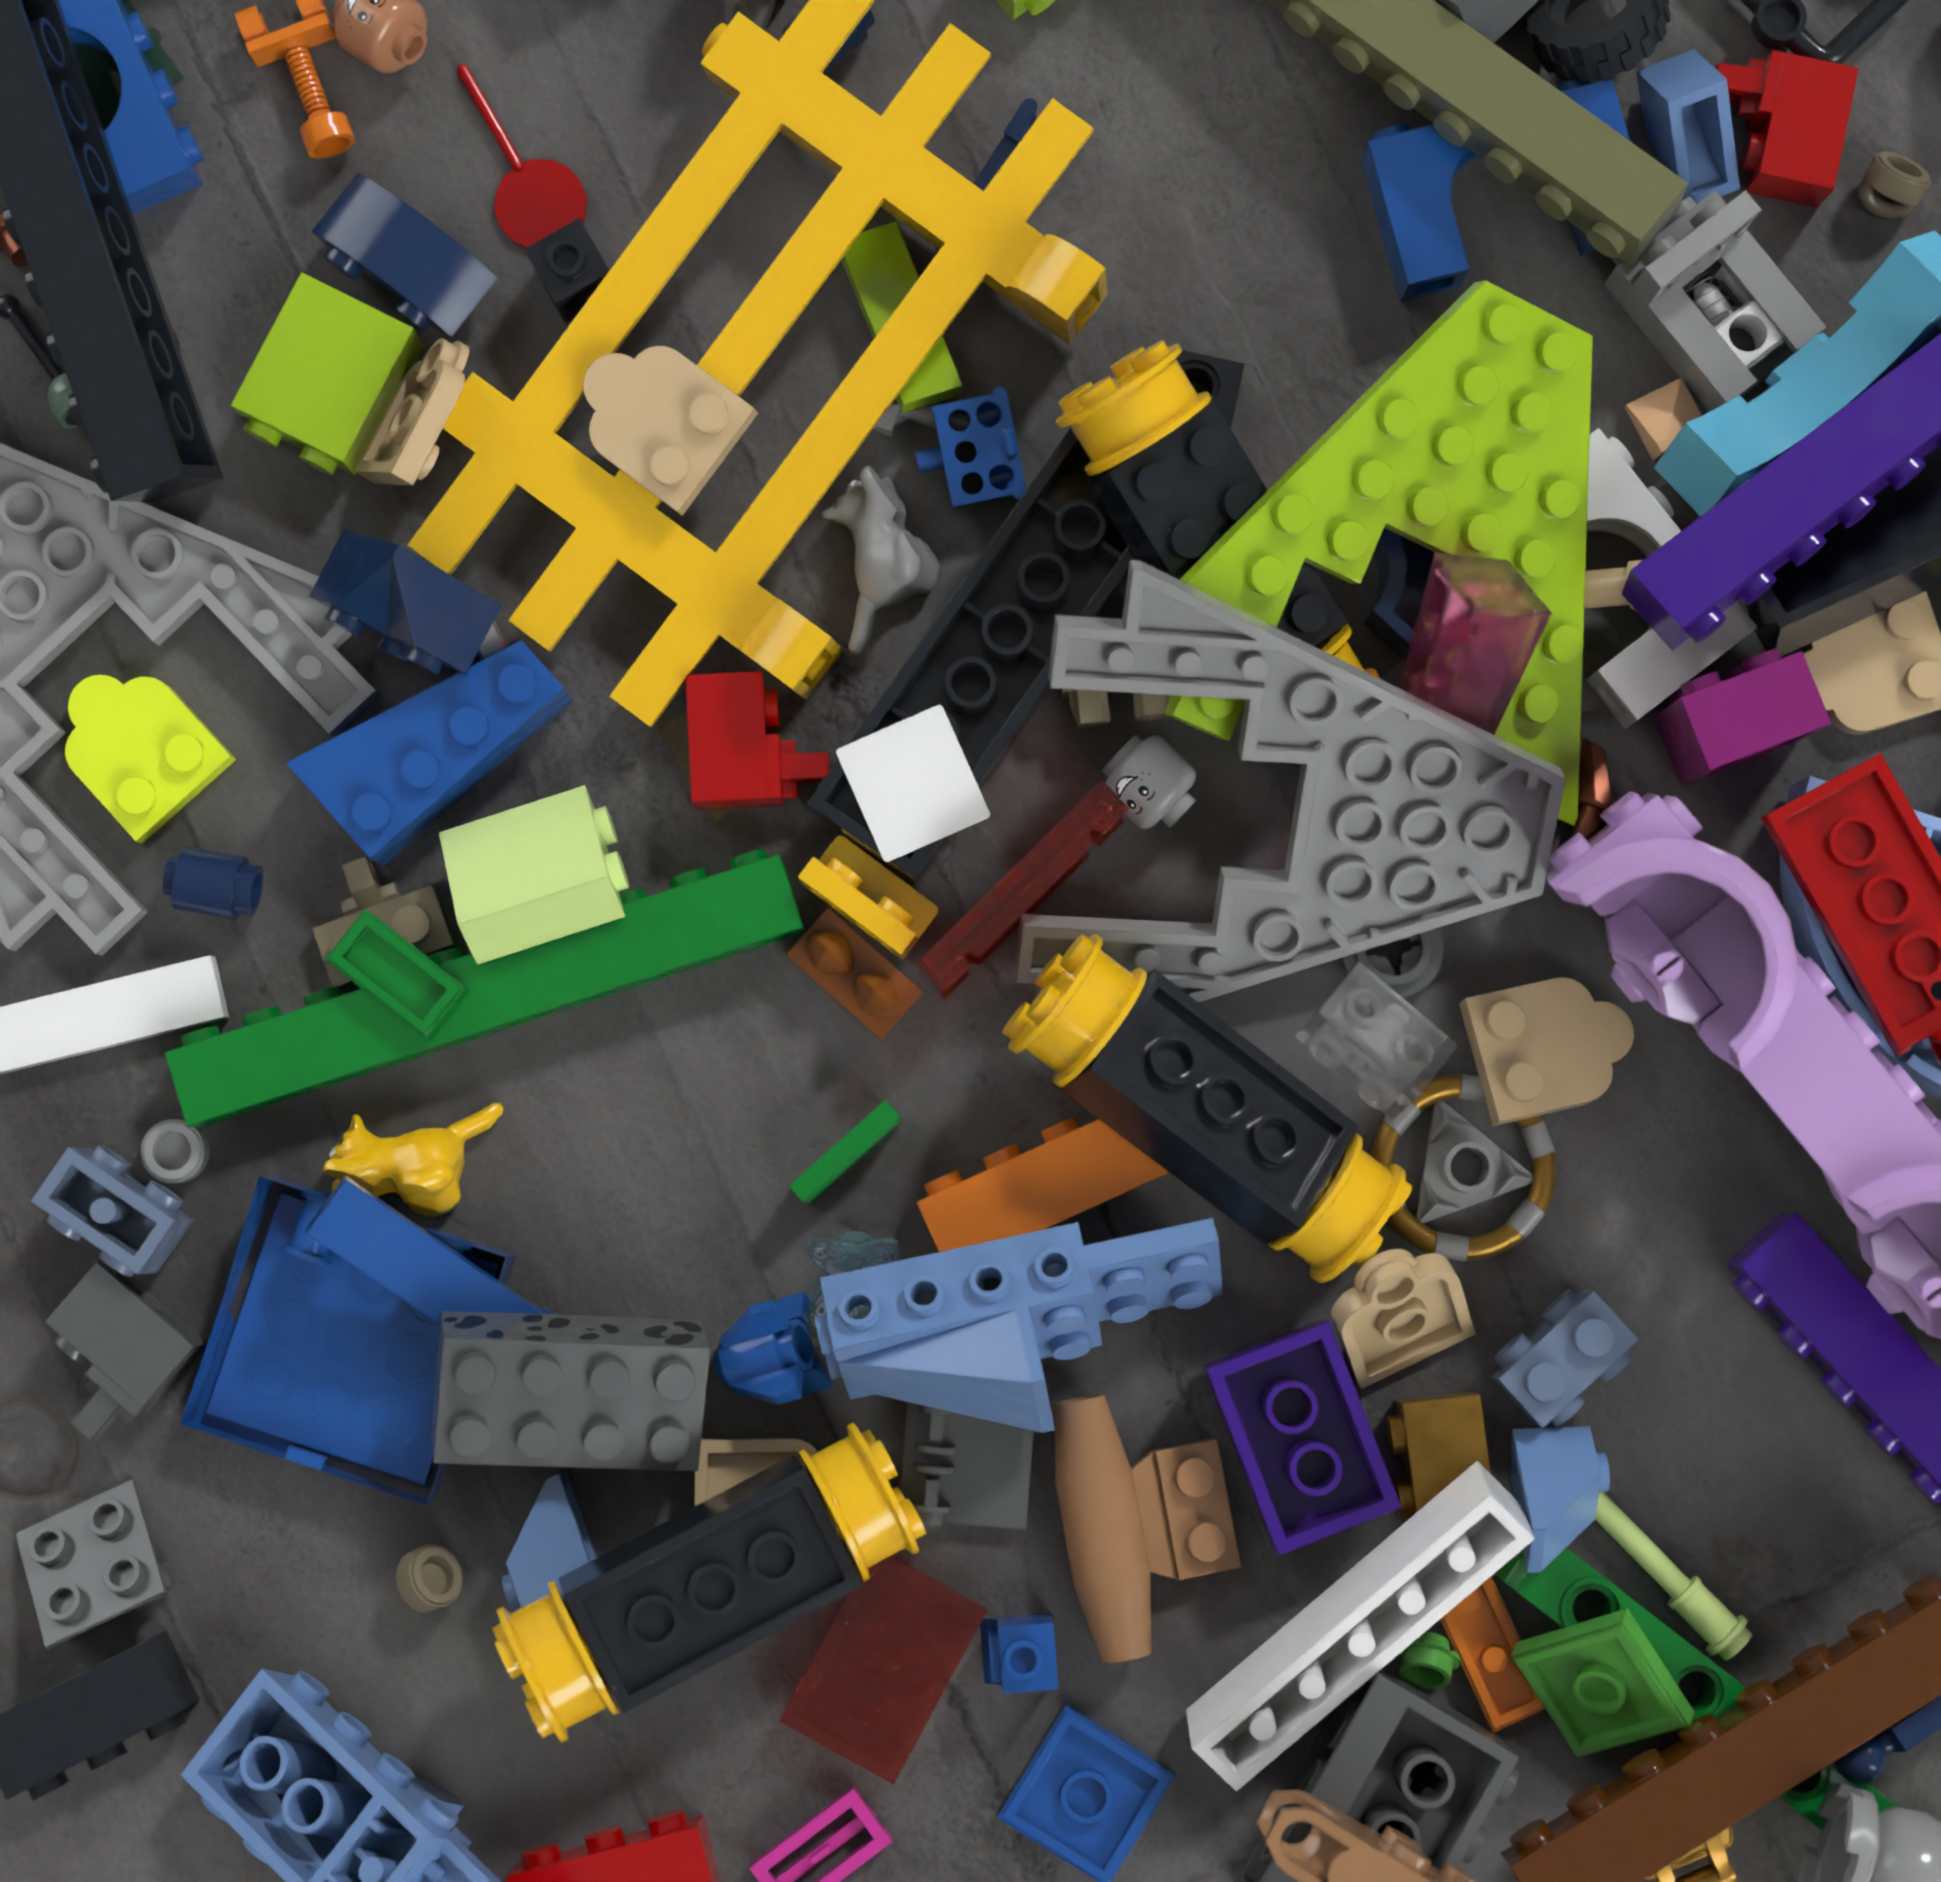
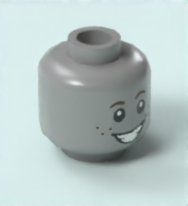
M1137 735L1133 736L1101 771L1108 777L1103 788L1106 798L1140 829L1152 828L1160 820L1171 828L1197 801L1188 793L1196 781V770L1164 738L1157 735L1147 737L1145 740L1140 739Z

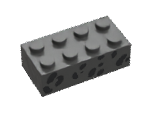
M441 1311L431 1429L433 1463L698 1471L710 1358V1345L702 1320Z

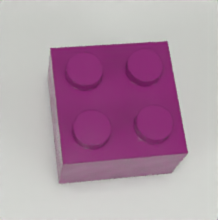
M1778 648L1766 651L1741 662L1740 667L1727 672V680L1721 682L1718 672L1715 671L1681 685L1680 690L1667 697L1670 705L1655 715L1654 719L1682 787L1795 744L1831 724L1802 651L1781 658Z

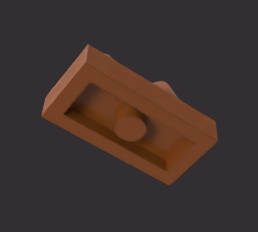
M830 908L826 909L786 954L790 960L880 1041L923 995V992Z

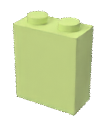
M585 785L439 832L457 924L477 965L625 917L619 891L629 888L627 875L618 851L609 853L607 847L618 842L616 832L607 807L603 806L595 809Z

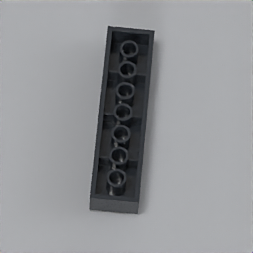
M0 0V185L8 205L3 208V218L13 240L17 244L22 245L30 268L25 271L27 288L35 303L44 308L51 331L47 333L49 351L55 363L66 371L73 394H70L68 398L70 411L78 427L82 431L87 432L95 454L90 459L94 479L99 488L104 493H108L111 501L156 502L223 479L59 0Z
M1069 428L850 743L936 705H941L945 710L979 789L981 790L1051 690L1048 674L1055 615L1101 618L1127 581L1130 560H1136L1086 479L1088 474L1085 471V467L1091 460L1071 428ZM839 759L807 803L813 815L913 884H916L948 838V836L890 862H885Z

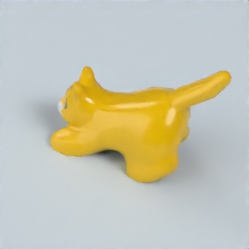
M492 1103L482 1110L451 1124L446 1129L422 1128L398 1137L380 1138L369 1132L365 1128L360 1115L354 1114L351 1118L349 1129L341 1136L338 1144L331 1149L329 1153L330 1160L325 1161L323 1172L336 1179L333 1181L332 1192L346 1175L376 1197L396 1192L413 1213L426 1217H436L445 1214L455 1207L462 1197L459 1181L465 1164L464 1143L466 1140L490 1129L503 1114L504 1108L501 1103Z

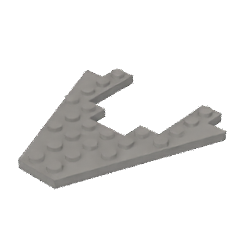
M0 443V939L8 950L17 951L57 913L95 954L103 956L148 911L22 779L21 775L66 734V731L24 688L114 603L158 646L205 604L331 736L335 737L380 694L337 650L353 634L327 621L325 616L329 608L309 597L319 576L145 503L111 501L108 493H104L97 483Z
M1130 560L1122 619L1055 615L1048 674L1050 688L1245 699L1238 744L1241 761L1301 764L1284 870L1220 867L1212 924L1021 914L1015 961L1017 983L1034 984L1041 970L1056 953L1064 956L1068 948L1081 934H1084L1086 937L1097 934L1103 939L1101 950L1129 972L1140 967L1148 974L1155 969L1194 1000L1201 1002L1529 900L1543 894L1566 780L1560 767L1142 561Z

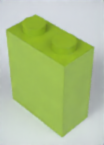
M301 272L230 406L246 421L243 430L254 438L277 448L282 439L302 449L298 458L317 470L333 475L338 467L355 476L357 473L354 470L403 377L415 364L424 347V343L413 327Z

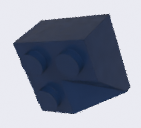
M347 529L343 530L309 595L310 598L329 608L325 616L327 621L356 636H360L363 628L381 637L376 646L377 649L405 664L411 665L413 663L435 675L439 674L443 666L467 674L502 606L398 544Z

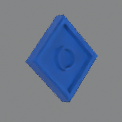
M1064 1703L999 1809L997 1818L1095 1881L1112 1882L1176 1777V1774L1151 1756L1067 1703Z

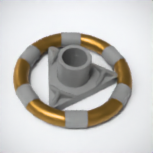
M1462 1073L1438 1077L1416 1086L1401 1096L1381 1120L1382 1122L1374 1138L1371 1156L1383 1166L1394 1164V1155L1400 1137L1415 1121L1422 1110L1433 1105L1415 1217L1407 1209L1406 1203H1404L1396 1213L1389 1216L1387 1221L1406 1241L1426 1253H1437L1445 1256L1447 1259L1463 1262L1486 1259L1503 1253L1520 1243L1523 1239H1526L1545 1216L1556 1182V1150L1545 1121L1542 1120L1540 1115L1515 1121L1521 1128L1520 1130L1533 1160L1532 1175L1443 1101L1458 1098L1486 1103L1479 1076ZM1531 1184L1527 1198L1510 1216L1506 1224L1487 1234L1469 1237L1434 1231L1423 1224Z

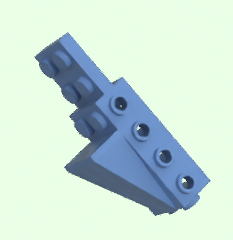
M1209 1218L1083 1245L1079 1224L1076 1222L821 1277L820 1281L826 1314L816 1315L815 1323L822 1354L826 1355L831 1380L843 1378L850 1400L876 1394L1040 1433L1055 1430L1041 1359L1052 1356L1058 1360L1075 1359L1088 1353L1090 1348L1103 1346L1099 1326L1101 1321L1111 1319L1117 1323L1133 1322L1143 1318L1152 1310L1175 1306L1178 1309H1193L1205 1305L1212 1297L1223 1295L1219 1239L1214 1220ZM997 1278L1001 1281V1284L995 1290L985 1291L983 1280ZM927 1291L932 1292L934 1301L927 1305H921L919 1294ZM861 1305L869 1307L870 1313L862 1319L849 1317L851 1310Z
M262 1668L181 1773V1776L202 1796L201 1801L203 1805L216 1817L226 1821L243 1838L242 1842L245 1848L257 1859L268 1864L285 1882H502L468 1849L472 1842L455 1827L459 1821L457 1815L464 1805L456 1797L415 1776L412 1770L396 1757L388 1753L381 1755L368 1742L372 1736L371 1731L354 1716L343 1711L338 1713L326 1701L330 1695L328 1689L306 1672L298 1671L296 1675Z

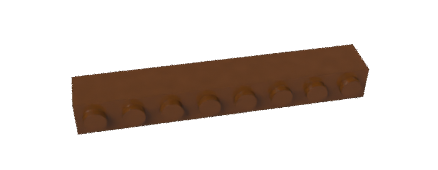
M1932 1574L1914 1582L1903 1592L1905 1601L1885 1613L1881 1609H1876L1858 1617L1847 1627L1850 1635L1829 1648L1825 1644H1819L1805 1650L1792 1660L1791 1666L1794 1670L1773 1683L1769 1679H1763L1749 1685L1736 1695L1735 1701L1738 1705L1717 1718L1713 1714H1706L1693 1720L1690 1727L1680 1730L1678 1735L1681 1740L1661 1753H1658L1656 1749H1650L1635 1756L1623 1766L1624 1776L1603 1789L1600 1784H1594L1579 1791L1567 1801L1566 1806L1569 1810L1546 1824L1543 1819H1538L1517 1830L1510 1837L1512 1846L1501 1852L1517 1881L1643 1882L1940 1696L1941 1578L1937 1574Z

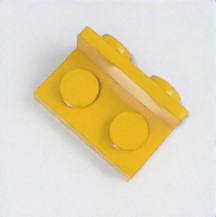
M842 835L834 839L819 860L812 857L798 875V879L804 887L901 960H904L938 915V907Z

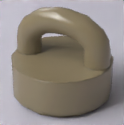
M1879 152L1875 154L1864 174V178L1858 188V198L1866 210L1878 217L1887 219L1903 218L1909 215L1916 205L1921 202L1931 185V179L1928 172L1913 160L1894 152ZM1874 190L1898 203H1888L1880 200L1874 194Z
M426 1544L408 1552L401 1558L396 1572L397 1588L402 1599L414 1611L420 1614L434 1612L448 1606L456 1600L461 1592L463 1582L461 1566L451 1551L438 1544Z

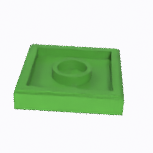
M1628 1608L1516 1642L1511 1654L1512 1659L1577 1758L1690 1727L1695 1713Z

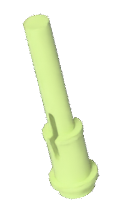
M1599 1492L1595 1520L1671 1596L1668 1606L1671 1609H1675L1708 1643L1706 1651L1711 1656L1718 1654L1724 1661L1734 1657L1743 1649L1753 1635L1745 1627L1748 1620L1743 1615L1735 1617L1702 1584L1701 1579L1697 1575L1689 1579L1604 1492Z

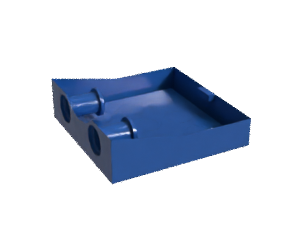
M259 1176L225 1293L180 1424L423 1505L433 1502L446 1464H439L429 1497L425 1498L325 1465L328 1457L298 1448L297 1444L421 1485H426L433 1466L431 1429L440 1324L306 1234L305 1228L329 1198V1194L278 1177ZM274 1181L302 1190L301 1196L305 1197L306 1200L285 1193L280 1194L237 1319L232 1303ZM416 1223L494 1278H496L500 1264L465 1253L464 1251H471L472 1247H476L505 1257L498 1281L507 1285L516 1259L515 1255Z

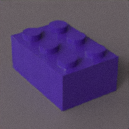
M1317 1320L1202 1365L1270 1544L1278 1555L1402 1508L1328 1321Z

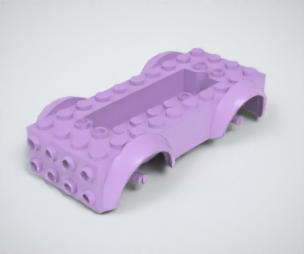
M1629 791L1600 815L1607 824L1588 841L1578 832L1550 855V861L1554 868L1547 873L1549 884L1564 901L1587 907L1591 905L1599 916H1604L1609 951L1616 962L1610 976L1632 1003L1647 999L1653 1008L1661 1012V1014L1691 1024L1696 1029L1698 1036L1714 1054L1744 1074L1820 1166L1832 1195L1855 1224L1857 1243L1861 1256L1873 1271L1867 1283V1288L1889 1314L1904 1311L1919 1329L1925 1331V1334L1941 1339V1119L1938 1120L1921 1100L1925 1097L1924 1093L1899 1064L1893 1066L1876 1046L1880 1043V1040L1854 1010L1849 1013L1835 996H1832L1830 999L1826 998L1836 988L1810 957L1804 959L1795 948L1789 918L1770 885L1740 858L1694 839L1693 836L1702 829V826L1677 796L1666 795L1661 799L1659 795L1647 792L1644 796L1640 797L1638 793Z

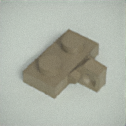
M367 856L342 865L352 898L340 902L344 917L312 928L332 987L339 986L340 988L355 983L327 962L325 957L365 908L374 913L427 956L457 946L437 888L431 884L400 895L396 883L392 882L384 886L381 885L373 860H368Z

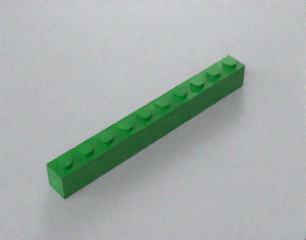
M759 849L730 859L731 870L707 877L704 868L672 877L668 880L671 889L648 897L644 888L621 893L620 898L625 917L478 965L472 953L464 956L462 947L447 949L428 956L469 988V991L430 1040L423 1038L363 989L342 995L339 986L323 989L304 996V1008L282 1015L279 1006L249 1013L242 1017L244 1027L220 1034L218 1026H212L187 1033L180 1037L183 1047L164 1052L186 1125L199 1128L213 1125L806 933L784 861L780 854L768 857L766 849Z

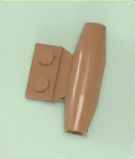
M1105 1394L1083 1396L1054 1403L1056 1492L1074 1589L1100 1662L1117 1663L1148 1656L1152 1653L1150 1572L1176 1580H1184L1241 1568L1218 1440L1208 1438L1149 1450V1453L1130 1467Z

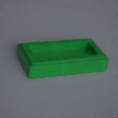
M366 908L325 957L327 962L427 1040H430L469 991V988Z
M884 1100L789 1185L790 1189L803 1203H812L901 1123L899 1114Z

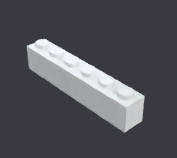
M1476 1461L1186 1709L1192 1750L1237 1792L1535 1539L1521 1504Z

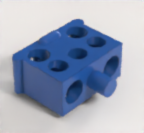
M997 386L993 389L992 394L932 406L939 447L915 451L919 473L944 468L952 507L1012 495L1016 500H1020L1027 488L1007 391L1003 387ZM962 411L968 415L969 426L966 430L955 431L950 427L948 418L952 412ZM968 442L974 446L976 455L973 461L962 463L956 458L955 448L959 443ZM974 473L981 478L982 487L978 493L968 494L962 489L961 480L964 475Z

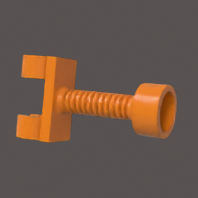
M296 0L303 21L269 33L257 5L235 12L234 15L248 53L258 68L283 58L287 61L289 71L308 117V120L299 129L308 156L313 159H325L337 156L350 149L356 139L347 115L343 112H332L330 110L328 100L308 50L314 46L336 39L334 27L324 1Z

